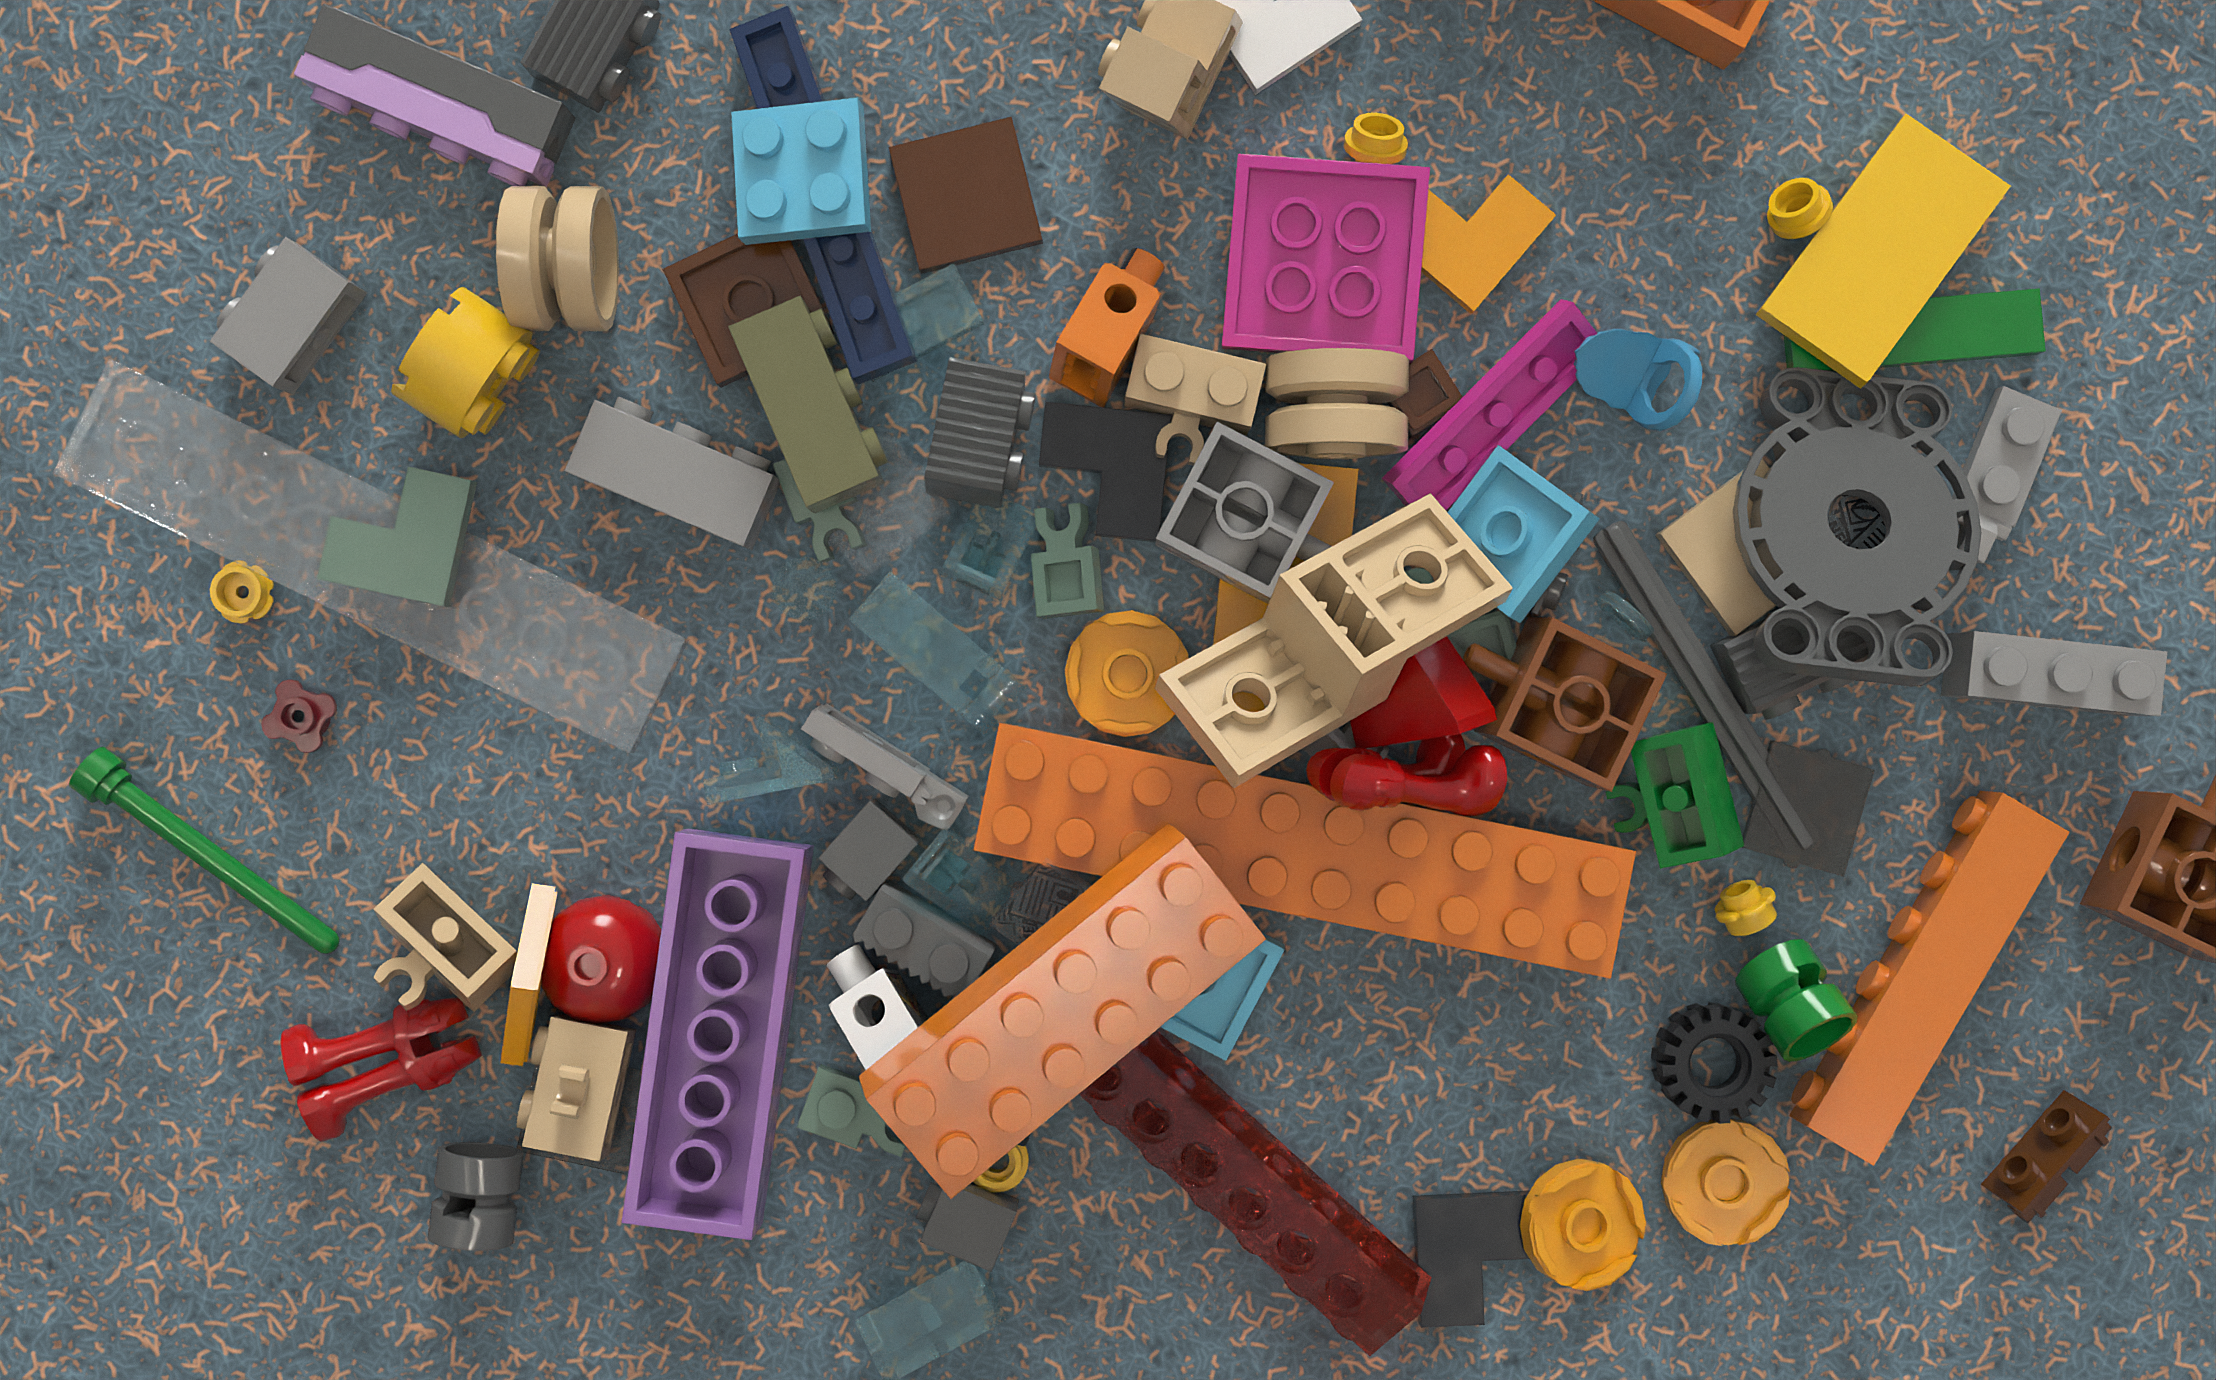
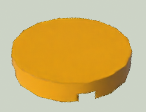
M1133 610L1108 613L1086 626L1070 647L1065 666L1068 695L1080 716L1100 731L1122 737L1149 734L1169 722L1175 715L1155 689L1158 677L1161 673L1189 659L1188 652L1175 631L1156 616Z
M1713 1119L1709 1120V1122H1698L1677 1137L1664 1159L1661 1185L1667 1208L1684 1230L1707 1244L1722 1246L1721 1244H1738L1740 1246L1756 1242L1776 1227L1789 1205L1791 1190L1788 1188V1172L1790 1173L1786 1156L1771 1136L1743 1120L1730 1119L1731 1123L1719 1124Z
M1574 1159L1556 1164L1540 1176L1524 1200L1520 1221L1524 1250L1535 1268L1562 1286L1584 1291L1611 1285L1631 1268L1637 1257L1633 1253L1637 1248L1638 1239H1644L1646 1227L1642 1199L1631 1181L1606 1164L1584 1159Z

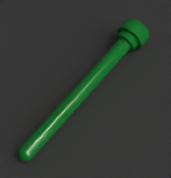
M100 747L93 751L75 770L69 781V787L89 802L94 803L99 800L105 805H109L112 802L318 952L329 954L337 949L340 940L338 934L333 929L130 782L132 775L125 770L126 762L107 748Z

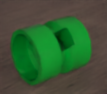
M1792 939L1762 952L1746 964L1735 978V985L1752 1012L1759 1017H1768L1764 1023V1030L1781 1057L1788 1062L1800 1061L1826 1050L1852 1030L1857 1023L1858 1017L1838 986L1824 984L1827 970L1809 943L1803 939Z

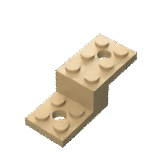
M1430 493L1280 574L1262 619L1161 673L1155 689L1231 786L1236 788L1385 701L1407 658L1505 603L1513 587ZM1404 567L1424 568L1432 575L1434 582L1421 584L1413 581L1405 573ZM1241 691L1253 693L1263 701L1265 709L1259 712L1245 711L1235 704L1232 695Z

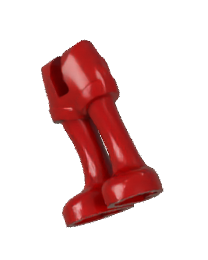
M1461 734L1421 740L1417 750L1416 763L1399 764L1392 759H1383L1378 752L1371 749L1353 747L1328 748L1318 751L1310 758L1306 768L1308 780L1319 793L1329 800L1337 801L1343 807H1349L1351 810L1358 811L1369 810L1373 807L1393 808L1402 801L1432 809L1450 811L1460 816H1479L1493 810L1498 805L1507 784V767L1505 758L1500 750L1493 745H1474L1466 750Z
M458 997L431 1001L423 999L416 1007L407 1011L399 1004L393 1010L392 1019L365 1030L332 1039L319 1038L314 1029L305 1024H297L282 1031L280 1040L282 1059L288 1081L293 1086L310 1082L325 1073L363 1059L394 1050L398 1053V1058L343 1081L323 1083L303 1090L298 1094L297 1106L301 1117L315 1139L324 1142L339 1137L346 1128V1115L355 1107L375 1097L416 1084L423 1091L439 1088L443 1084H449L458 1071L480 1058L482 1052L476 1035L440 1043L441 1046L436 1048L431 1044L428 1035L435 1031L438 1034L451 1025L469 1018L465 1004Z

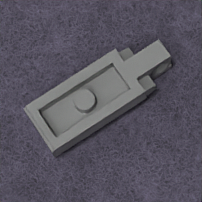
M2005 386L1995 389L1962 470L1967 477L1978 504L1982 534L1977 563L1981 564L1985 563L1995 539L2000 541L2006 540L2012 528L2016 526L2062 412L2059 408ZM1953 492L1952 498L1953 500H1957V497ZM1962 516L1957 518L1958 523L1961 524L1957 549L1964 551L1966 536Z
M827 703L821 704L812 710L801 730L814 737L810 746L818 753L839 764H843L846 758L868 771L864 779L871 786L893 798H897L900 792L905 794L915 804L919 820L944 831H947L954 823L969 797L930 772V768Z

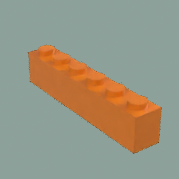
M1979 791L1976 797H1969L1959 807L1952 821V828L1956 830L1945 851L1936 852L1924 866L1920 875V883L1924 887L1912 907L1905 906L1893 919L1888 930V938L1892 941L1880 962L1877 960L1871 962L1857 981L1856 993L1860 996L1853 1006V1010L1858 1016L1857 1023L1841 1040L1827 1048V1052L1816 1071H1807L1793 1090L1791 1101L1795 1106L1789 1115L1791 1118L1873 1166L2070 833L2003 792Z

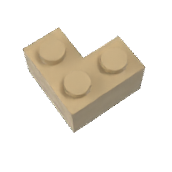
M1145 0L1137 19V27L1141 28L1142 31L1139 32L1127 26L1121 41L1113 39L1107 46L1098 68V75L1103 77L1099 89L1119 107L1188 140L1243 21L1235 9L1216 0Z

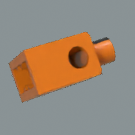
M1133 248L1121 268L1106 262L1102 265L1056 341L1049 379L1099 407H1105L1137 349L1140 334H1146L1154 319L1162 295L1154 286L1165 269L1164 264L1156 256L1143 249Z

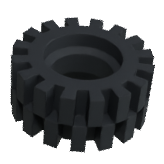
M1708 1002V1005L1705 1006L1698 1003L1686 1006L1687 1012L1681 1014L1676 1011L1668 1018L1672 1023L1667 1029L1660 1027L1655 1036L1660 1039L1658 1048L1652 1047L1651 1059L1656 1061L1657 1066L1656 1069H1652L1654 1079L1662 1086L1661 1092L1678 1108L1701 1121L1709 1122V1119H1713L1719 1124L1731 1123L1730 1117L1734 1115L1741 1120L1752 1115L1748 1107L1753 1103L1761 1107L1768 1099L1761 1093L1765 1085L1774 1088L1776 1077L1770 1075L1769 1071L1770 1066H1778L1777 1055L1769 1052L1768 1048L1773 1043L1767 1033L1759 1029L1761 1025L1753 1018L1732 1007ZM1710 1038L1725 1039L1732 1046L1736 1056V1066L1733 1074L1724 1083L1716 1086L1700 1084L1694 1078L1690 1066L1694 1049L1701 1042Z

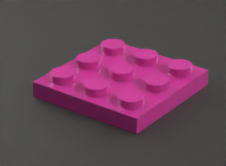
M1238 154L1222 349L1273 353L1323 348L1373 349L1403 354L1409 359V363H1412L1414 360L1430 167Z

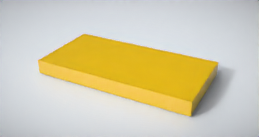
M1905 113L1833 209L1829 220L1816 232L1758 310L1756 316L1861 389L1874 375L2011 185Z

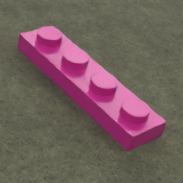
M1560 299L1382 477V480L1405 506L1431 493L1439 504L1447 510L1459 498L1497 445L1507 450L1577 380L1575 376L1577 370L1574 366L1576 360L1574 351L1580 347L1587 337L1596 335L1597 332L1574 302Z

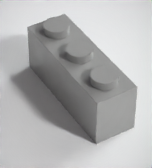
M617 397L614 407L594 400L564 470L565 472L749 550H753L780 486L779 479L767 472L771 461L735 446L731 457L708 448L712 436L680 422H676L672 432L649 422L654 413L653 411L621 397Z
M1979 631L1947 634L1951 641L1953 654L1951 663L1943 672L1941 696L2122 716H2161L2167 662L2166 651Z

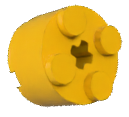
M460 287L450 295L460 302L454 311L449 315L438 308L411 344L398 369L399 372L409 379L406 385L393 384L391 393L455 436L464 438L469 433L474 435L478 431L486 435L492 429L506 407V403L497 398L512 378L521 382L537 361L540 350L530 344L532 331L509 325L505 313L467 288Z

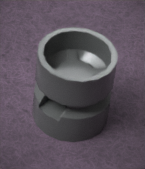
M469 1141L452 1142L439 1146L434 1184L443 1191V1195L431 1203L428 1240L438 1246L467 1251L499 1250L511 1246L514 1242L517 1206L509 1200V1195L520 1189L524 1157L522 1150L507 1145Z

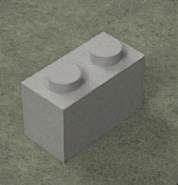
M285 237L279 246L271 247L259 259L254 271L256 278L243 296L230 301L221 311L217 319V328L219 329L213 335L210 342L272 387L294 395L367 295V292L309 250Z

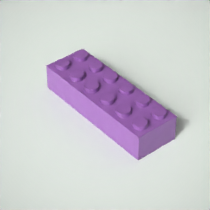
M689 828L675 832L622 1223L752 1240L763 1224L814 845Z

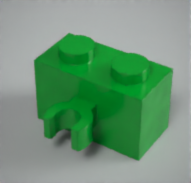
M1713 722L1661 733L1635 741L1631 755L1638 783L1625 782L1614 786L1612 792H1605L1607 799L1624 796L1629 798L1634 804L1635 812L1633 817L1614 823L1615 831L1628 833L1642 828L1649 823L1660 869L1722 857L1745 846Z

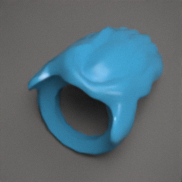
M1611 329L1600 331L1596 335L1587 337L1580 347L1574 351L1576 356L1574 366L1577 370L1575 376L1585 393L1605 401L1612 408L1625 409L1640 426L1646 429L1662 431L1677 425L1690 413L1698 400L1702 386V365L1697 354H1700V351L1679 339L1657 338L1648 332ZM1677 362L1684 370L1685 384L1682 394L1674 406L1664 412L1657 413L1652 408L1651 402L1655 397L1657 388L1668 376L1671 370V363Z

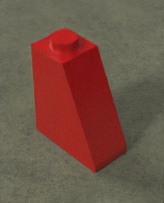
M1448 636L1407 658L1387 699L1350 720L1356 747L1372 748L1461 734L1496 721L1497 717L1494 706Z

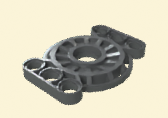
M1799 367L1780 371L1763 391L1759 403L1761 414L1775 430L1751 455L1737 483L1733 506L1736 543L1747 571L1765 596L1780 608L1772 612L1756 630L1753 641L1755 652L1761 662L1767 667L1783 673L1909 687L1923 686L1943 673L1951 663L1953 654L1951 641L1945 632L1931 621L1943 614L1966 589L1978 562L1982 534L1978 504L1967 477L1946 448L1935 440L1951 420L1953 411L1951 401L1938 386L1924 381L1872 376L1868 383L1860 389L1835 371ZM1782 387H1793L1800 390L1807 398V411L1795 414L1785 410L1778 402L1777 390ZM1844 394H1856L1865 399L1870 406V418L1858 421L1848 417L1841 409V396ZM1907 401H1918L1925 404L1932 412L1933 425L1921 428L1910 423L1904 415V403ZM1773 448L1776 462L1763 478L1754 475L1762 458ZM1919 448V449H1920L1922 452H1924L1927 456L1924 457V456H1923L1922 454H1920L1916 449ZM1936 466L1939 467L1951 483L1957 500H1953L1946 482L1935 469ZM1842 495H1851L1870 503L1882 516L1886 527L1885 539L1881 544L1872 549H1856L1846 546L1835 537L1829 527L1827 515L1832 501ZM1748 498L1753 502L1750 517L1751 528H1749L1747 511ZM1962 516L1966 536L1964 551L1957 549L1959 535L1957 518ZM1949 570H1959L1951 589L1941 598L1934 590L1935 587L1943 580ZM1915 609H1918V610H1921V611H1925V612H1924L1923 614H1920V613L1917 612ZM1786 624L1798 630L1803 637L1804 646L1802 653L1788 655L1778 650L1772 642V628L1776 625ZM1850 631L1861 636L1868 647L1866 661L1852 662L1843 657L1837 648L1838 634ZM1917 639L1928 645L1933 656L1930 669L1920 670L1906 662L1901 649L1904 640Z

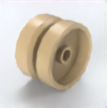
M511 186L505 189L499 206L496 227V263L502 306L509 325L530 331H549L555 326L562 314L568 326L574 331H608L612 327L618 301L619 249L614 209L609 193L604 187L570 186L564 190L558 204L545 186Z
M1323 348L1286 351L1271 355L1266 359V392L1279 401L1300 405L1281 407L1265 417V447L1281 455L1315 459H1357L1397 454L1408 450V417L1394 407L1376 405L1394 401L1409 392V359L1405 355L1373 349Z

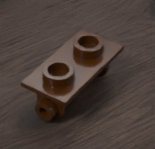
M2063 1090L1981 1185L2008 1204L2007 1207L2024 1222L2029 1223L2035 1215L2043 1218L2046 1214L2045 1210L2068 1185L2061 1177L2063 1172L2068 1168L2075 1174H2078L2101 1146L2105 1147L2109 1143V1140L2105 1137L2112 1129L2107 1123L2110 1120L2109 1117Z

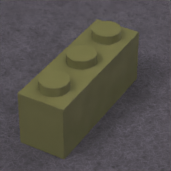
M800 295L728 326L806 508L815 514L884 484L885 482L878 467L889 463L875 429L871 427L862 431L853 407L863 404V401L848 368L836 372L827 348L837 345V341L822 308L810 312L809 307Z

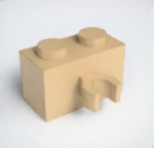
M1140 334L1124 406L1150 413L1172 415V423L1163 427L1157 436L1155 444L1156 457L1164 459L1168 442L1174 437H1184L1190 442L1192 448L1188 465L1194 466L1204 447L1203 436L1198 430L1199 424L1214 428L1216 422H1219L1247 436L1252 427L1266 364Z
M423 863L374 908L381 925L410 952L406 957H396L387 960L378 968L374 975L376 983L382 988L397 975H407L412 978L411 988L398 1000L406 1011L416 1007L424 999L427 992V981L433 975L473 1012L513 975L517 951Z
M563 1014L551 1017L549 1027H539L531 1055V1063L540 1065L535 1090H526L524 1092L517 1116V1128L526 1129L522 1143L523 1147L594 1161H601L609 1155L636 1029L607 1023L596 1024L572 1019L568 1015Z

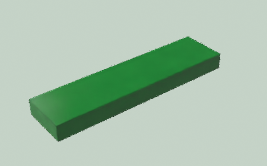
M2040 288L1931 297L1879 368L2029 356L2043 353L2046 351ZM1784 335L1787 368L1799 367L1834 371Z

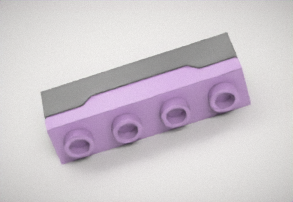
M325 3L322 5L303 50L305 54L304 56L301 55L294 72L297 78L313 90L310 99L315 103L344 116H348L351 106L372 115L369 122L370 125L402 140H407L410 131L429 138L431 142L428 148L431 151L456 163L465 165L468 156L489 163L490 167L487 173L512 186H525L527 180H530L547 188L554 171V164L558 162L576 119L568 108L558 100Z

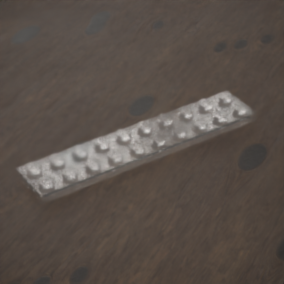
M112 359L108 360L53 471V474L629 754L635 752L690 640L466 531L450 608L318 580L317 575L330 516L394 529L401 499Z

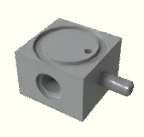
M1216 422L1156 537V546L1269 604L1279 575L1288 571L1295 556L1306 561L1332 547L1308 534V531L1334 482Z

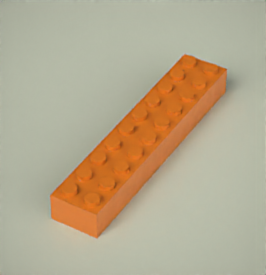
M1002 722L999 723L974 851L1104 876L1169 823L1187 837L1239 904L1611 979L1636 851L1399 803L1393 808L1373 807L1364 811L1351 810L1349 807L1341 806L1337 801L1329 800L1310 784L1260 774L1233 788L1216 765Z

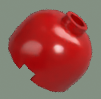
M602 895L578 900L555 916L551 923L544 967L541 973V987L552 1005L572 1019L602 1024L624 1020L651 1002L661 928L652 914L641 906H636L629 900L620 899L621 897Z

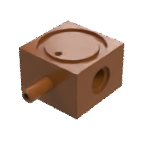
M1528 617L1516 642L1515 652L1511 660L1477 643L1469 645L1463 656V661L1469 669L1497 682L1489 698L1494 706L1497 720L1475 728L1474 732L1585 786L1610 792L1614 788L1667 676V673L1553 617Z
M2216 774L2201 806L2173 793L2133 791L2080 902L2081 905L2193 959L2216 963Z

